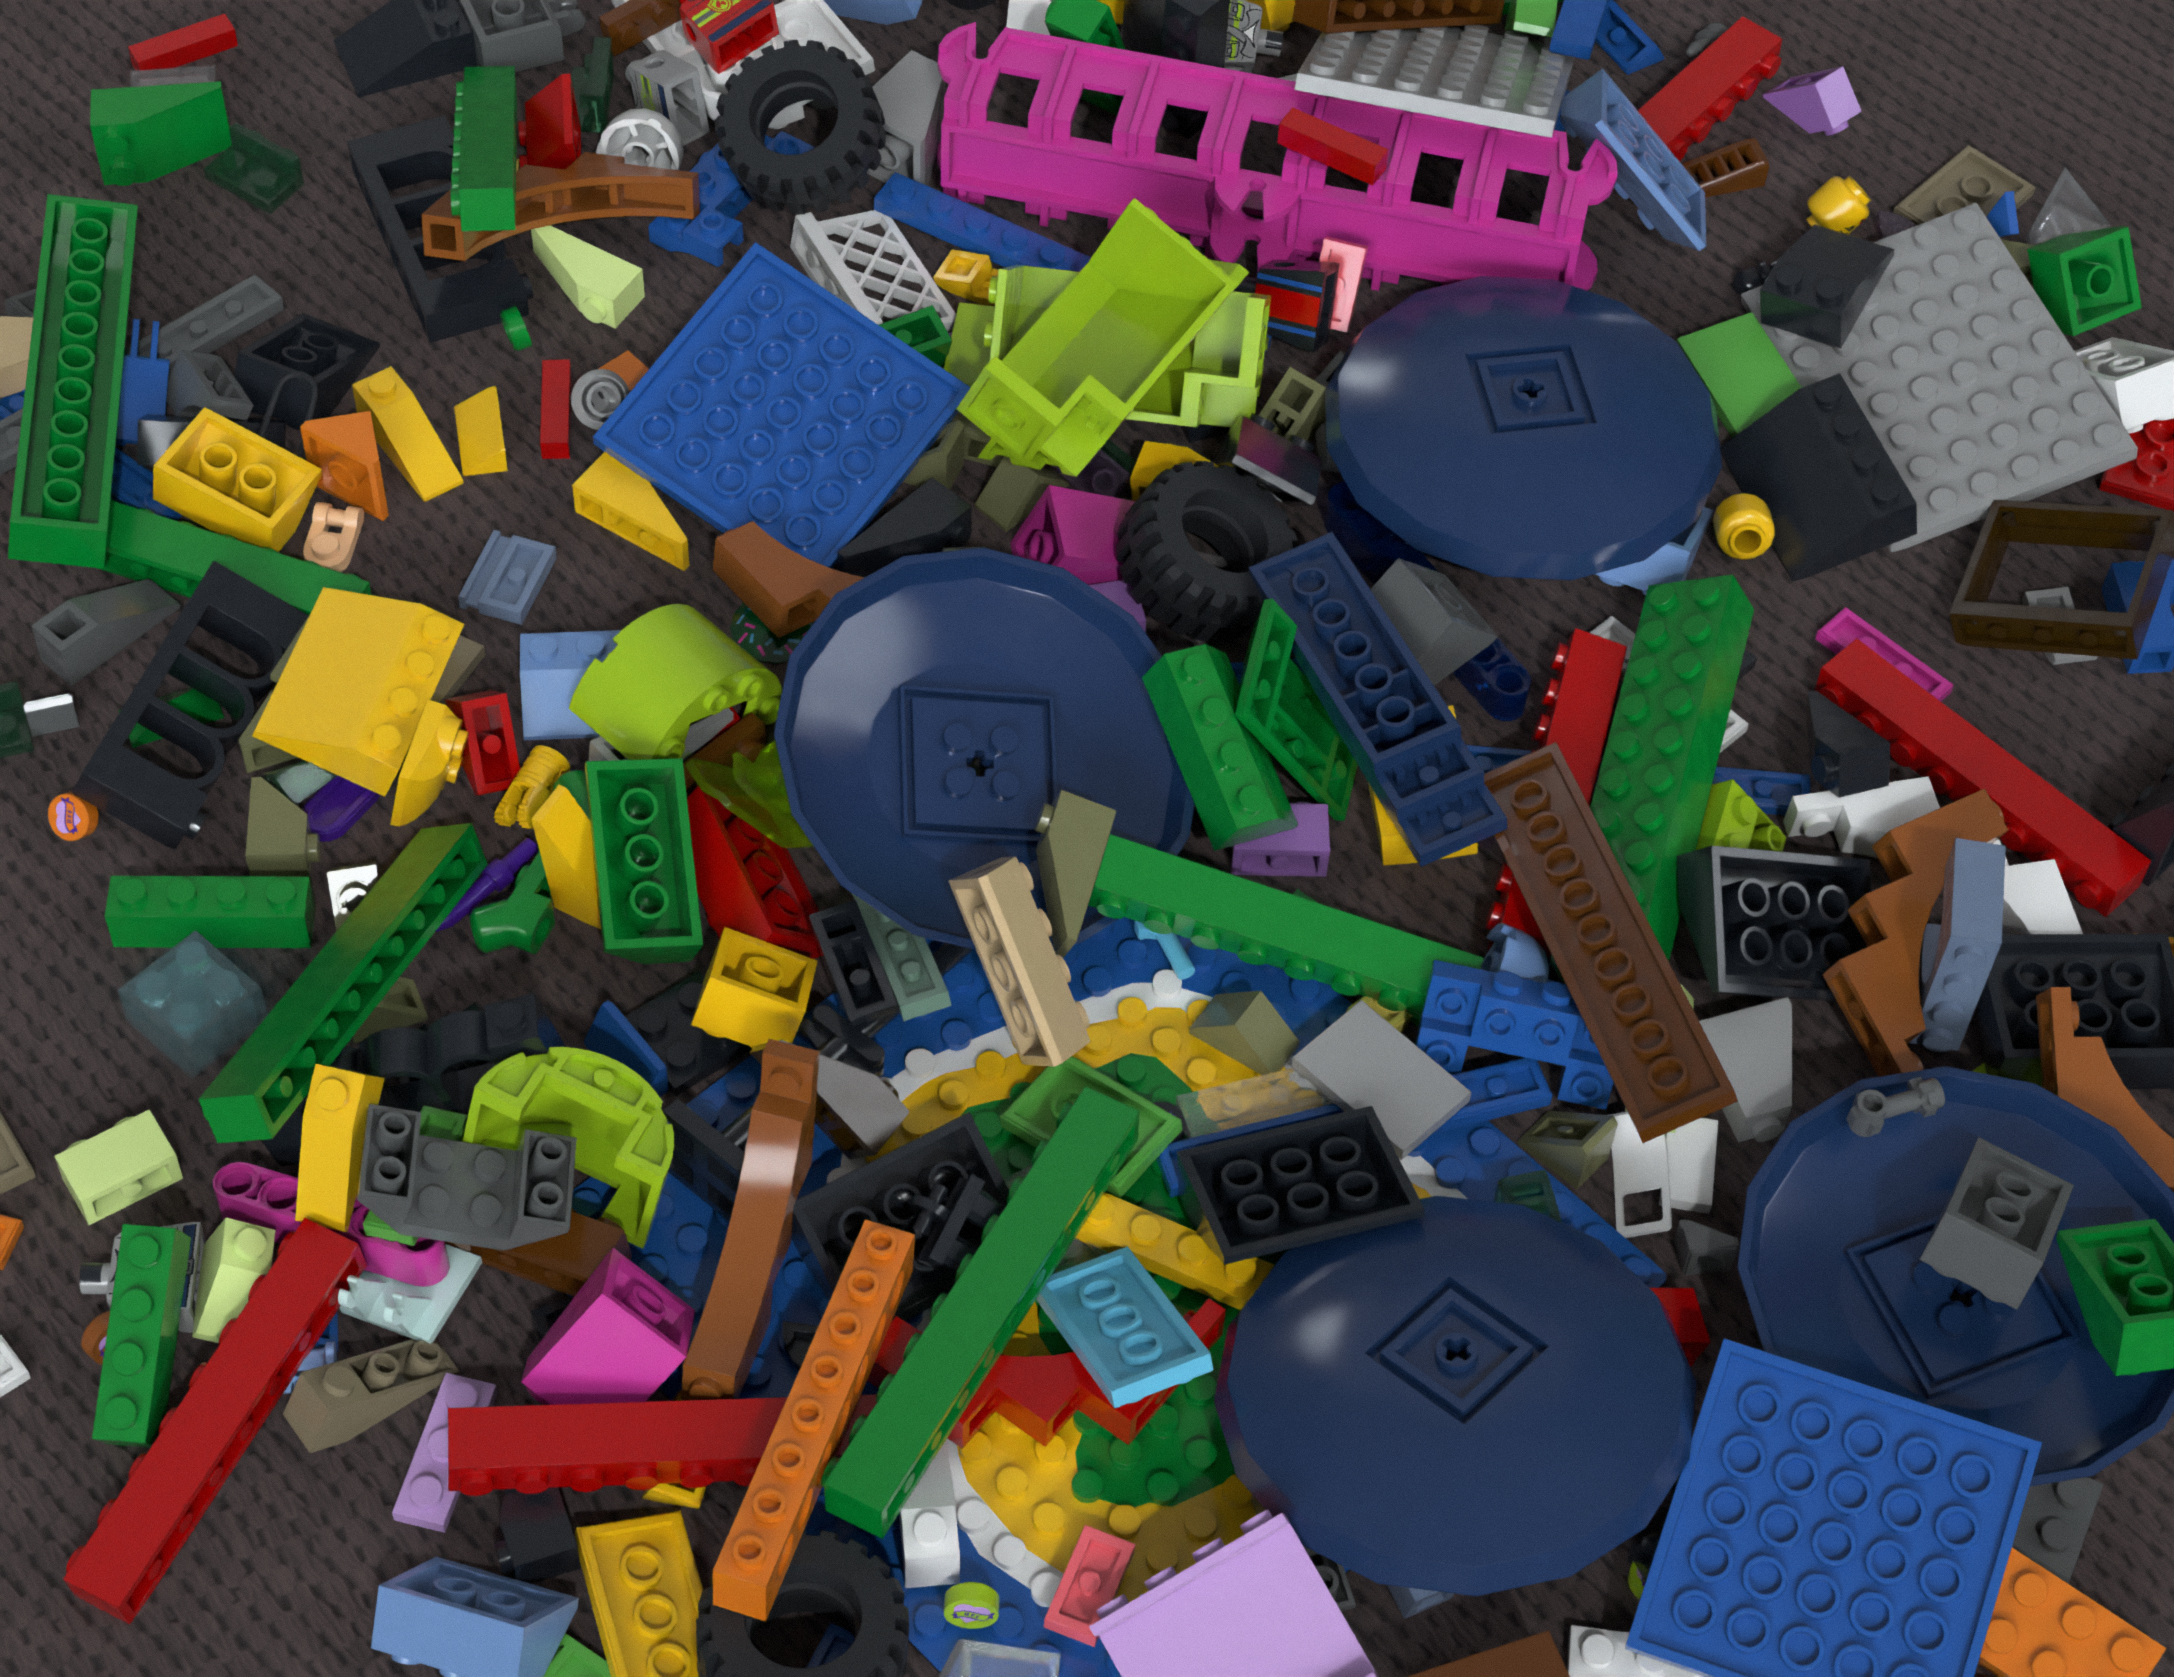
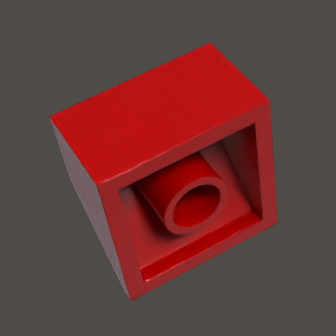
M561 74L525 102L526 120L518 121L520 145L526 146L527 155L519 156L520 169L524 165L566 169L582 155L581 123L571 74Z

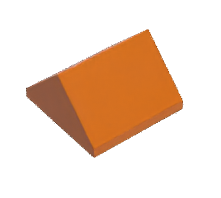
M365 411L305 421L300 426L306 461L322 469V476L316 487L355 507H361L364 512L384 521L389 514L371 412Z

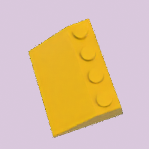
M323 587L252 737L385 797L411 745L427 699L431 700L465 624L420 603Z

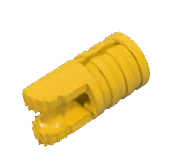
M543 745L535 746L530 752L529 757L525 760L523 767L517 773V777L514 778L504 794L501 802H499L494 812L495 823L511 827L517 820L522 828L533 829L531 819L552 794L553 784L562 774L570 771L568 760L561 753Z

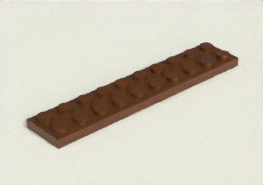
M1554 742L1484 774L1485 785L1507 817V829L1495 834L1494 837L1642 1143L1738 1102L1736 1093L1557 743Z

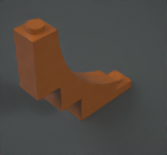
M754 521L726 531L717 537L715 541L713 571L778 638L816 621L836 593L865 578L828 568L801 556L768 535Z
M1985 788L1889 830L1872 846L1892 883L1865 894L1848 909L1867 948L1840 959L1822 974L1878 1077L1924 1070L1921 1060L1914 1052L1910 1051L1907 1044L1926 1030L1919 990L1920 952L1931 910L1944 887L1947 859L1955 838L1993 844L2008 831L2000 807L1991 800Z
M2050 987L2036 995L2042 1087L2116 1128L2174 1192V1139L2145 1113L2127 1090L2109 1058L2102 1038L2074 1037V1031L2078 1029L2079 1008L2076 1001H2071V988Z
M768 1039L763 1050L760 1092L751 1111L744 1160L730 1223L703 1314L683 1363L682 1400L739 1399L770 1324L773 1284L791 1244L793 1207L812 1164L820 1054L818 1050Z

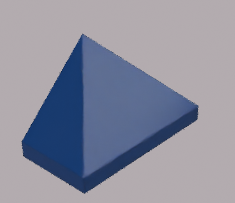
M2014 191L2005 192L1986 216L2000 238L2019 234Z

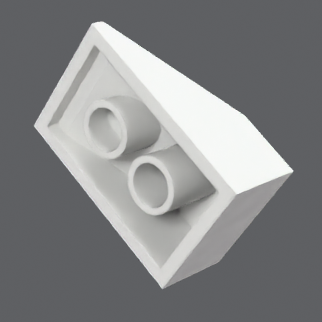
M2115 337L2075 350L2082 364L2129 434L2142 430L2144 423L2174 418V351Z

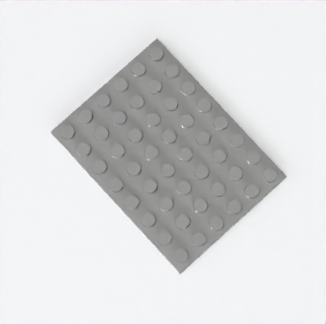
M1464 25V28L1444 26L1337 33L1322 32L1297 73L1295 90L1552 138L1575 57L1549 51L1551 38H1546L1544 43L1530 41L1528 40L1529 35L1517 31H1505L1504 36L1488 33L1489 28L1483 25Z
M1977 203L1873 242L1894 249V256L1841 349L1761 323L1760 289L1762 286L1741 294V303L1747 313L1752 312L1802 388L1838 373L1841 374L1917 503V534L1888 545L1887 547L1890 552L1909 548L1986 518L1993 500L2029 501L2137 458L2138 447Z

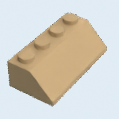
M1016 856L1001 857L948 880L1022 1064L1055 1067L1065 1062L1091 1042L1086 1031L1090 1023L1084 1007L1079 1001H1074L1067 984L1071 981L1069 968L1060 955L1055 954L1049 939L1052 936L1050 921L1045 912L1036 907L1030 892L1034 889V884L1028 868L1024 863H1019Z

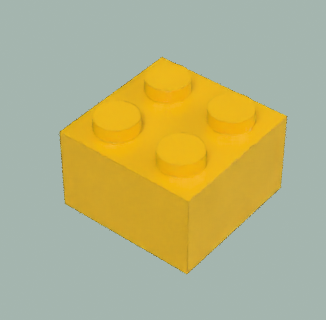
M724 927L706 972L691 1025L703 1029L711 1036L718 1038L726 1037L748 1045L752 1049L756 1045L767 1043L768 1039L784 1040L793 1043L806 1011L818 961Z

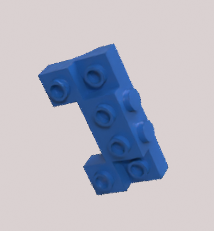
M780 131L774 139L765 135V147L779 154L796 155L816 148L783 131ZM717 143L710 151L703 153L698 163L689 171L699 173L700 214L695 219L658 216L648 228L650 242L670 252L677 251L694 255L719 268L724 263L723 247L728 242L737 246L743 242V223L734 218L754 198L748 194L744 186L739 184Z
M1438 960L1433 961L1414 1043L1419 1049L1450 1075L1461 1073L1468 1046L1562 1065L1557 1084V1099L1606 1110L1613 1081L1565 984L1560 982L1542 983L1523 979L1517 974L1508 971L1495 973Z

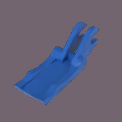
M133 319L130 355L124 354L116 445L126 446V443L138 444V419L146 414L165 415L170 359L157 358L159 321H153L150 357L137 356L140 319Z

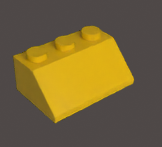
M204 407L153 465V500L217 534H227L239 541L261 548L268 547L279 552L296 532L322 476V469Z

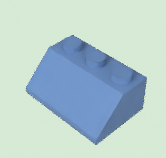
M621 630L520 634V684L524 740L597 738L600 736L568 708L576 687L587 668L595 658L601 662L606 659L608 653L612 652L617 646L612 638Z
M434 1557L379 1585L371 1649L391 1654L392 1660L401 1664L415 1665L421 1663L437 1668L444 1677H543L578 1608L579 1598L440 1557Z

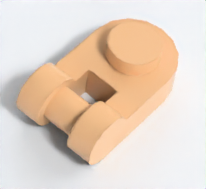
M316 502L313 510L312 524L304 544V560L313 561L321 567L340 573L345 570L351 561L364 522L363 508L348 506L346 510L333 508L331 503ZM330 526L343 528L341 533L328 532Z

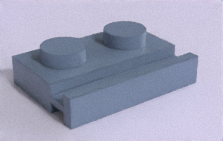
M493 530L458 596L460 608L466 610L470 606L479 609L480 614L522 625L557 559L556 547L516 535L507 538L501 536L500 531Z

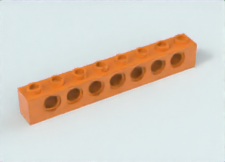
M864 1220L713 1568V1605L766 1622L822 1489V1475L828 1463L835 1457L913 1272L915 1234Z

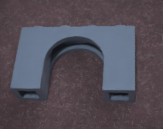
M1955 838L1945 865L1941 925L1927 923L1920 952L1919 990L1926 1030L1909 1043L1923 1045L1932 1052L1958 1051L2002 944L2005 845Z

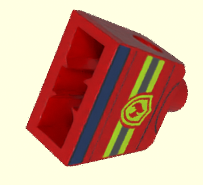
M679 0L681 4L679 11L687 40L718 74L770 41L773 37L779 35L774 3L770 0Z

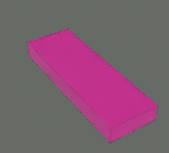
M1846 607L1817 631L1815 640L1836 655L1856 638L1939 701H1942L1952 691L1954 685Z

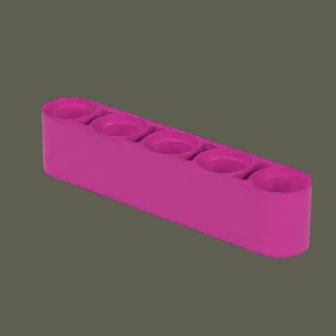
M245 1162L230 1163L222 1167L215 1174L213 1188L223 1220L230 1218L274 1229V1242L281 1244L289 1232L296 1231L301 1224L300 1221H295L298 1178ZM357 1196L348 1232L329 1229L358 1243L367 1263L364 1270L414 1286L427 1287L442 1281L450 1269L445 1241L419 1237L415 1246H411L397 1241L393 1242L365 1235L363 1222L370 1210L357 1200Z

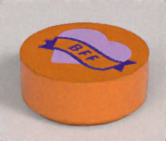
M69 791L56 796L51 801L48 808V820L56 835L67 841H76L91 835L95 831L99 815L96 806Z

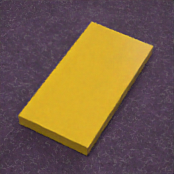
M681 1511L576 1528L574 1537L578 1546L579 1560L611 1677H699L697 1671L696 1619L698 1618V1604L703 1587Z

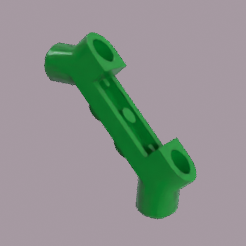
M573 770L562 774L553 784V791L558 785L566 787L590 820L585 771ZM539 848L538 854L531 865H525L520 870L516 879L515 890L509 898L472 909L469 921L478 950L489 953L513 946L531 954H536L555 926L552 899H550L552 896Z

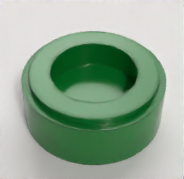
M512 306L502 310L499 314L513 349L519 352L531 347L532 342L517 307Z

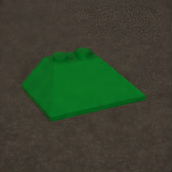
M1272 598L1266 599L1262 604L1243 662L1235 716L1319 804H1328V814L1334 820L1345 821L1358 764L1308 678L1290 659L1297 625Z

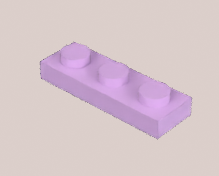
M445 1373L392 1511L395 1521L446 1532L460 1495V1491H448V1408L492 1407L498 1393L496 1384Z

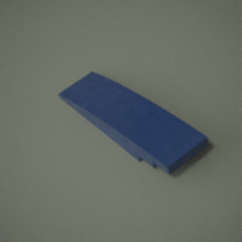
M1333 532L1249 567V574L1263 600L1272 598L1297 625L1292 646L1293 654L1359 768L1420 867L1506 830L1507 817L1485 785L1484 771L1462 740L1461 726Z

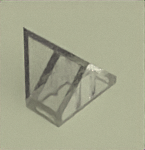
M2065 167L2029 230L2025 244L2038 245L2060 235L2111 228V226Z

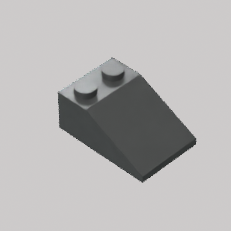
M1978 1137L1930 1235L1920 1260L1931 1265L1941 1275L1956 1278L1980 1290L1988 1299L2005 1303L2018 1309L2045 1261L2074 1185Z

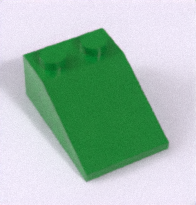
M221 81L91 90L90 128L104 185L128 186L132 183H146L233 147Z
M2148 1219L2057 1231L2056 1241L2093 1345L2114 1375H2137L2143 1372L2174 1369V1243L2157 1220Z

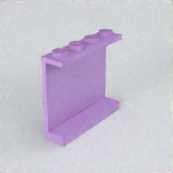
M1265 1510L1241 1524L1240 1528L1244 1535L1225 1546L1222 1539L1218 1538L1195 1551L1192 1556L1196 1564L1179 1574L1171 1566L1146 1580L1144 1584L1148 1592L1129 1602L1125 1594L1100 1607L1096 1612L1101 1620L1089 1626L1093 1635L1100 1637L1122 1677H1379L1284 1513L1272 1517L1269 1510Z

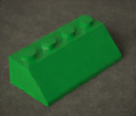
M1206 644L1164 654L1142 679L1214 851L1295 829L1298 826V822L1267 749L1235 716L1239 683L1227 654Z
M683 758L586 761L584 765L604 952L641 964L692 961L703 946Z

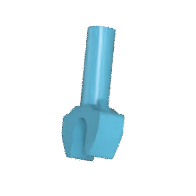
M1134 920V931L1138 939L1158 940L1178 979H1187L1195 973V968L1177 934H1158L1148 930L1143 923Z

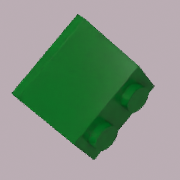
M2128 226L2060 235L2027 249L2034 291L2064 335H2078L2142 308Z

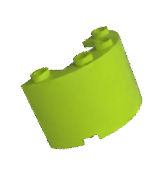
M671 604L642 615L612 638L617 646L612 652L608 653L603 662L597 658L593 660L576 687L568 708L628 760L681 758L685 751V740L692 722L710 715H716L722 710L744 701L748 702L743 718L752 712L766 725L774 723L777 720L782 688L779 679L773 672L695 608L685 604Z
M549 1047L547 1054L526 1057L522 1052L511 1056L494 1066L479 1080L474 1087L462 1142L516 1151L525 1129L577 1138L574 1168L618 1189L601 1217L617 1223L625 1231L628 1242L643 1249L651 1232L672 1161L674 1132L672 1124H668L661 1109L663 1101L646 1080L628 1066L608 1056L589 1050L570 1047Z

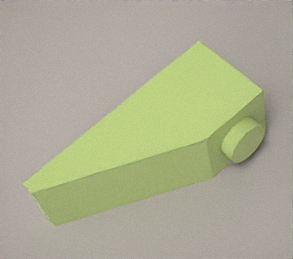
M549 225L531 229L534 253L579 312L583 313L591 322H602L616 329L645 297L642 268Z

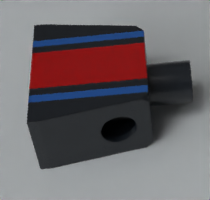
M1272 260L1259 268L1257 278L1246 276L1234 291L1271 295L1267 334L1306 351L1314 352L1327 344L1329 340L1340 263Z

